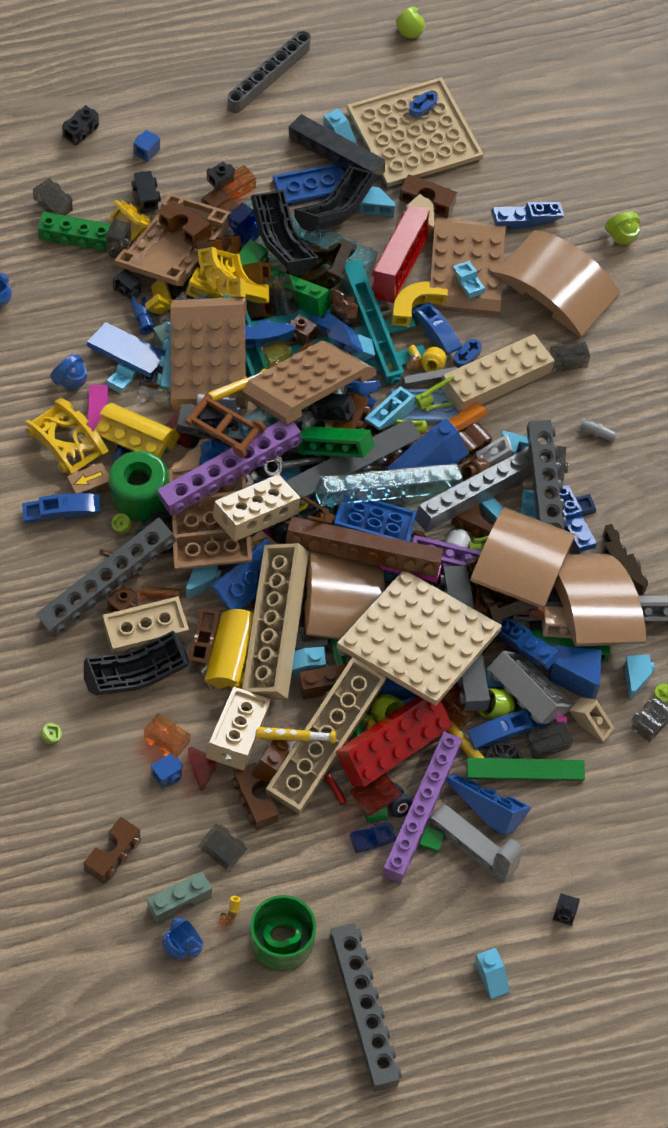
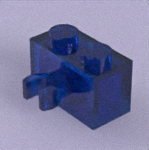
M242 202L234 210L229 211L231 212L227 215L229 227L234 235L241 236L242 244L246 245L250 239L255 241L260 237L253 209Z

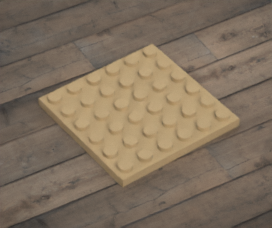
M442 77L347 105V111L366 148L385 159V172L381 177L387 187L404 183L408 174L420 178L483 159L484 154ZM427 91L436 93L438 99L435 108L419 118L412 117L409 114V106L413 100Z
M402 571L337 642V648L436 706L501 631L502 625L415 575Z

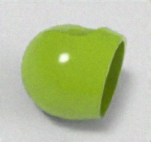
M415 6L403 11L395 21L401 35L408 39L419 37L425 29V20L418 14L419 9Z
M488 688V691L494 694L491 703V713L488 715L484 710H477L480 715L494 720L513 713L515 710V700L505 690Z
M391 694L380 695L374 700L371 713L378 723L403 706L404 703L398 697Z

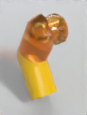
M411 345L407 348L411 359L406 366L410 371H414L420 367L422 357L416 346Z
M232 896L230 898L228 914L221 913L219 922L221 924H232L239 912L240 897Z

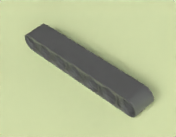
M307 31L297 32L228 93V110L232 113L242 111L310 50V33Z

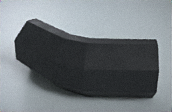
M349 166L331 195L323 202L294 209V217L300 228L313 232L341 225L356 212L378 178L377 175L373 172Z
M284 190L250 196L259 234L266 248L293 276L306 274L317 264L318 256L298 237L292 224Z
M172 630L129 652L87 657L84 661V681L88 691L94 695L135 691L151 686L188 667V655L179 637Z

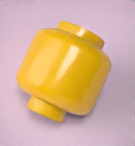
M438 347L428 348L421 359L422 368L426 372L443 369L446 363V354Z

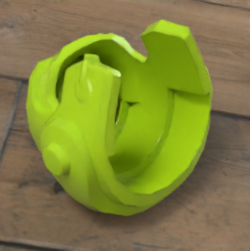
M633 211L616 215L607 220L605 230L611 234L614 242L618 245H629L638 238L640 218Z

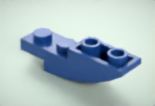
M527 202L525 207H493L491 210L495 226L508 225L509 230L536 227L564 217L560 202Z
M430 302L417 305L412 309L413 319L426 330L425 335L442 349L446 355H450L462 348V344L449 323Z
M329 313L325 315L324 319L312 314L310 320L317 324V330L323 333L325 331L328 337L334 340L332 344L341 349L344 346V349L350 353L356 351L362 354L361 342L348 325Z
M269 320L258 321L257 327L245 324V347H262L284 342L293 338L295 326L289 323H272Z
M569 485L562 486V491H560V498L564 500L562 515L566 517V528L564 530L576 534L572 544L575 545L578 553L596 548L597 543L582 517L583 511Z
M75 493L39 497L38 501L22 503L23 520L26 524L60 517L66 520L101 513L100 495Z
M509 617L501 619L502 627L497 635L535 665L541 664L548 669L561 656L559 650L532 635L528 628Z
M524 709L468 730L467 734L475 750L494 745L498 742L509 741L511 737L545 729L548 725L547 723H537L532 719V713Z

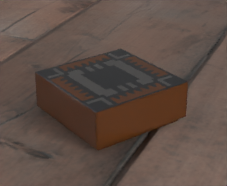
M157 370L150 378L141 374L139 387L158 389L157 377L160 370Z

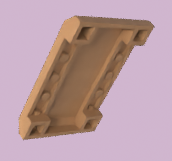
M169 193L161 203V208L174 200L178 204H182L189 211L194 212L201 219L208 221L211 226L212 235L209 240H216V237L223 236L229 228L232 219L231 212L172 193ZM158 214L128 250L123 249L114 260L115 266L176 286H182L199 266L197 248L184 241L182 228L170 232L160 225Z
M435 218L430 288L448 289V296L445 305H432L437 310L499 316L503 280L497 277L495 272L504 263L506 226H495V223ZM470 261L476 269L477 277L485 287L484 294L470 299L462 289L453 270V266Z
M245 297L172 300L171 403L173 411H179L181 404L197 406L198 394L206 395V393L246 378L245 317L247 315ZM242 390L228 396L229 398H236L237 407L247 409V399L243 397Z
M320 341L249 379L242 389V395L245 399L274 417L289 424L302 416L301 409L354 380L363 383L377 374L376 369L329 342Z

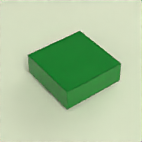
M425 827L419 847L438 853L445 833Z

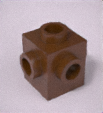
M298 315L289 322L290 325L295 326L294 336L290 338L293 342L304 346L305 343L310 344L316 338L317 324Z
M124 585L114 590L107 600L108 610L113 613L137 607L138 596L136 592L131 588L127 589Z

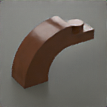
M200 608L195 636L191 642L189 661L209 663L220 611Z

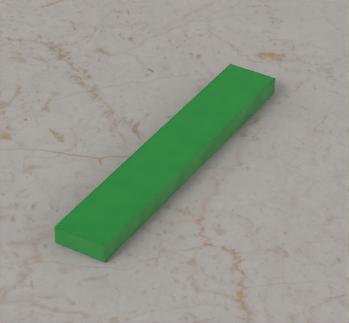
M467 758L466 775L467 779L584 781L585 761Z

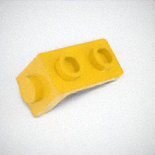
M157 280L151 285L154 297L146 302L145 306L146 310L162 316L171 309L172 297L168 283Z

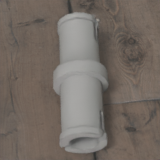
M583 418L579 429L594 434V437L599 436L612 443L618 433L604 427L601 423L597 424Z

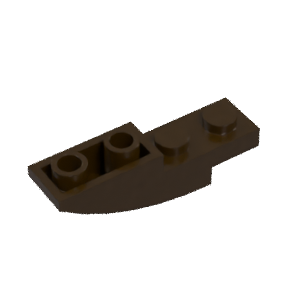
M613 524L605 525L602 535L606 543L602 553L616 558L626 569L637 593L644 595L648 586V580L641 572L639 560H636L633 553L627 555L625 546H622L620 542L619 532L617 529L615 530Z

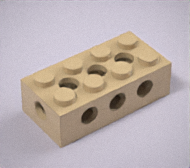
M278 474L214 502L213 518L235 542L299 514L300 497Z
M179 596L103 615V627L112 654H121L138 649L172 630L177 634L181 642L189 641V628Z
M233 687L210 739L206 758L244 771L257 741L256 729L263 726L271 699Z

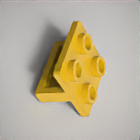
M114 200L112 203L117 208L108 219L131 241L135 242L143 230L150 224L151 220L143 214L140 215L138 213L139 209L135 205L128 204L123 200L121 202Z
M196 268L185 294L194 298H203L207 295L210 298H223L224 296L209 285L206 281L207 277L201 271V268Z

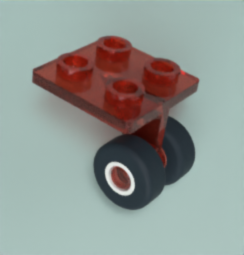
M386 773L365 787L356 786L350 790L353 798L368 816L373 815L388 805V809L393 816L403 817L408 814L413 803L410 797L404 794L402 787L397 783H393Z

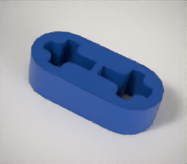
M427 91L413 100L409 106V114L412 117L419 118L435 108L438 99L436 93Z
M476 339L468 340L455 353L454 366L460 368L473 362L481 353V343Z

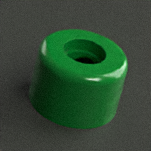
M134 451L119 457L111 466L108 476L112 503L119 514L123 513L131 520L136 521L149 520L160 515L165 510V506L160 501L157 490L169 483L168 469L163 460L157 455L146 451ZM137 473H146L150 479L143 485L135 486L128 483L129 477Z
M277 895L264 900L258 905L251 918L249 940L251 950L260 963L274 970L286 971L302 965L311 955L315 943L316 919L312 910L305 902L293 896ZM285 927L292 930L295 936L277 942L272 939L270 933L275 928Z

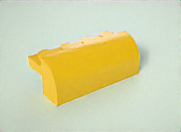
M109 403L100 412L102 417L95 428L99 436L105 440L133 452H150L161 458L165 449L172 451L180 437L176 430L114 403Z
M231 609L221 614L205 682L219 690L228 686L231 688H243L254 613L242 609Z

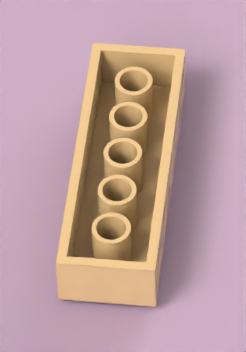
M533 334L444 374L442 382L451 376H455V378L442 386L441 389L450 402L453 403L458 413L476 403L482 405L550 374L555 360L536 335Z

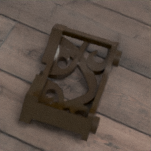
M343 238L329 246L328 249L306 244L318 256V261L306 274L295 277L326 289L337 286L343 280L344 275L341 273L346 261L353 255L357 245ZM323 264L330 266L323 274L314 276L311 270L318 269Z
M480 556L465 559L470 578ZM475 583V586L480 591L477 593V596L482 606L486 607L487 616L499 624L502 623L501 619L532 608L534 611L538 610L537 606L509 596L507 598L499 593H489L492 589Z

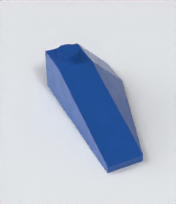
M446 418L431 428L390 464L387 470L399 483L418 477L422 473L434 472L438 468L453 466L467 457L469 452L458 430Z
M458 774L446 777L445 781L498 834L506 835L514 832L531 809L529 805L508 795L507 798L497 795V790L479 788V783Z

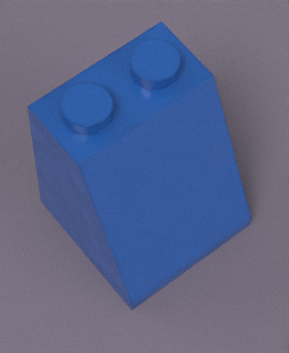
M554 645V648L559 650L561 656L548 669L546 668V673H549V680L580 697L596 699L600 687L601 650Z

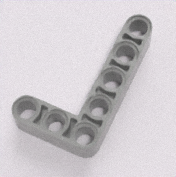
M444 804L429 818L430 824L436 830L444 832V836L500 881L505 882L518 868L523 849L515 840L509 839L502 848H499Z

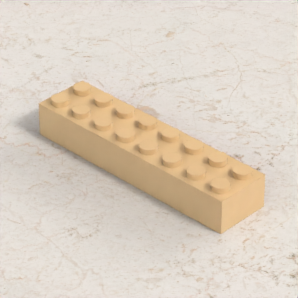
M299 543L264 545L242 690L269 699H288L309 552Z
M352 657L305 728V730L315 733H331V731H336V743H330L327 740L297 741L267 786L266 794L300 815L338 757L335 751L347 743L385 685L386 677Z

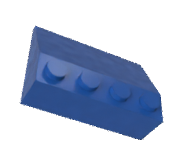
M344 491L334 526L410 541L417 512Z

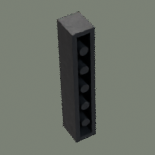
M302 114L288 126L289 139L304 146L307 150L315 152L320 157L326 158L335 165L346 170L349 166L373 172L378 177L376 181L385 172V159Z

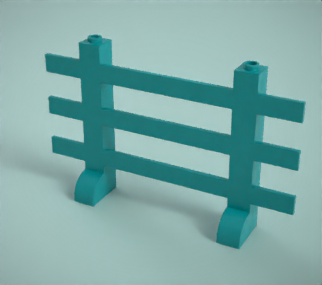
M361 260L346 262L341 273L344 277L340 283L344 291L350 293L349 297H355L354 303L358 304V317L362 324V327L352 330L356 335L359 334L372 339L375 352L373 359L364 362L375 368L376 373H381L385 385L390 383L397 384L404 375L402 366L414 362L407 349L396 352L390 334L415 328L416 325L413 317H411L409 327L391 325V319L384 320L377 304L384 301L375 299L374 291H372ZM226 295L223 296V298H234ZM246 309L247 317H245V324L257 327L258 321L264 320L279 324L289 323L298 315L310 320L312 313L298 309L251 322ZM330 309L322 314L320 318H324L327 313L331 314ZM326 336L315 339L310 344H316L320 341L332 344L334 340ZM297 344L264 354L261 347H245L246 374L248 378L260 373L262 369L267 370L270 367L276 366L279 362L289 359L294 354H297L303 346ZM424 345L416 346L421 357H423L426 351ZM388 351L389 356L384 358L385 352ZM389 364H392V368L389 373L387 366ZM260 408V410L266 414L265 418H276L270 413Z

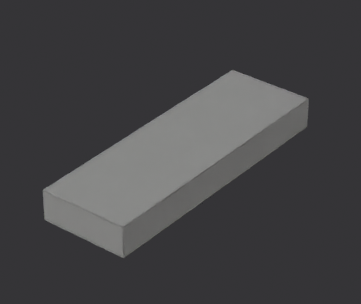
M457 367L405 376L401 384L405 388L441 381L444 374L457 369Z

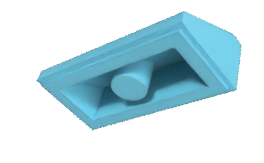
M494 497L479 504V509L494 523L504 508Z

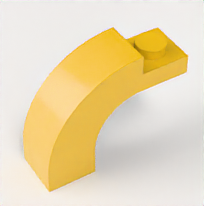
M418 282L407 286L396 297L391 315V325L409 327L412 309L417 305L428 302L436 305H445L448 289L430 288V282Z

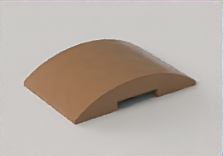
M534 230L495 272L497 277L520 294L528 293L551 310L554 319L580 338L620 294V291L608 274L586 253L560 237Z
M199 466L168 469L169 483ZM241 476L234 480L232 484L225 485L218 489L216 493L209 494L198 503L192 504L182 512L172 515L173 535L177 540L173 545L175 570L252 562L251 535L234 542L213 518L214 502L247 488L246 476Z
M504 507L488 536L470 581L544 609L576 534Z
M307 550L309 556L306 570L307 598L304 601L305 635L340 640L385 591L383 569H380L381 566Z
M609 554L567 555L554 587L565 609L563 618L575 646L645 644L646 629L640 600L635 586L623 565Z

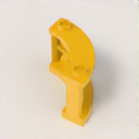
M214 247L198 249L201 271L205 273L206 281L214 290L230 297H245L252 302L269 303V286L254 283L247 277L242 268L239 254L217 250Z
M59 398L54 401L56 403L55 406L34 420L25 421L27 425L26 431L31 437L38 439L48 448L59 462L58 466L63 473L71 474L109 450L96 430L92 432V429L87 426L89 421L79 410L77 412L74 411L73 405L70 402ZM56 426H76L73 433L74 443L55 439ZM80 434L85 436V438H80L81 443L77 439ZM94 450V452L84 458L83 452ZM75 452H78L81 460L72 466L66 457L70 455L75 461Z

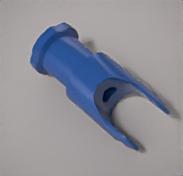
M132 296L130 302L136 321L140 325L139 330L141 334L148 335L153 332L155 325L151 321V312L146 310L145 303L147 300L143 297L142 305H139L135 297Z

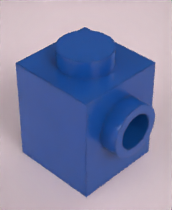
M148 130L139 134L133 143L134 154L148 162L160 150V138L158 135Z
M170 753L151 765V774L163 789L167 785L175 784L181 779L183 765L179 758H174Z

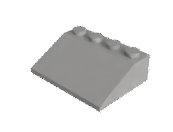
M502 651L488 667L492 672L491 676L496 681L503 683L505 686L504 690L511 696L514 695L518 699L517 703L523 709H528L532 713V719L537 723L548 724L570 712L569 710L574 706L534 663L518 652Z

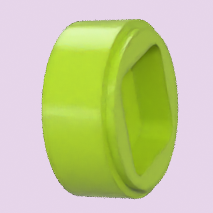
M120 513L113 517L111 525L116 532L123 534L130 530L132 522L127 515Z
M660 684L655 689L654 697L661 704H668V684Z
M48 723L41 729L40 735L44 742L55 744L61 738L62 732L58 725Z

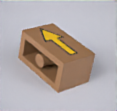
M102 463L91 465L87 469L75 471L67 476L68 487L72 494L100 495L110 491L109 475Z

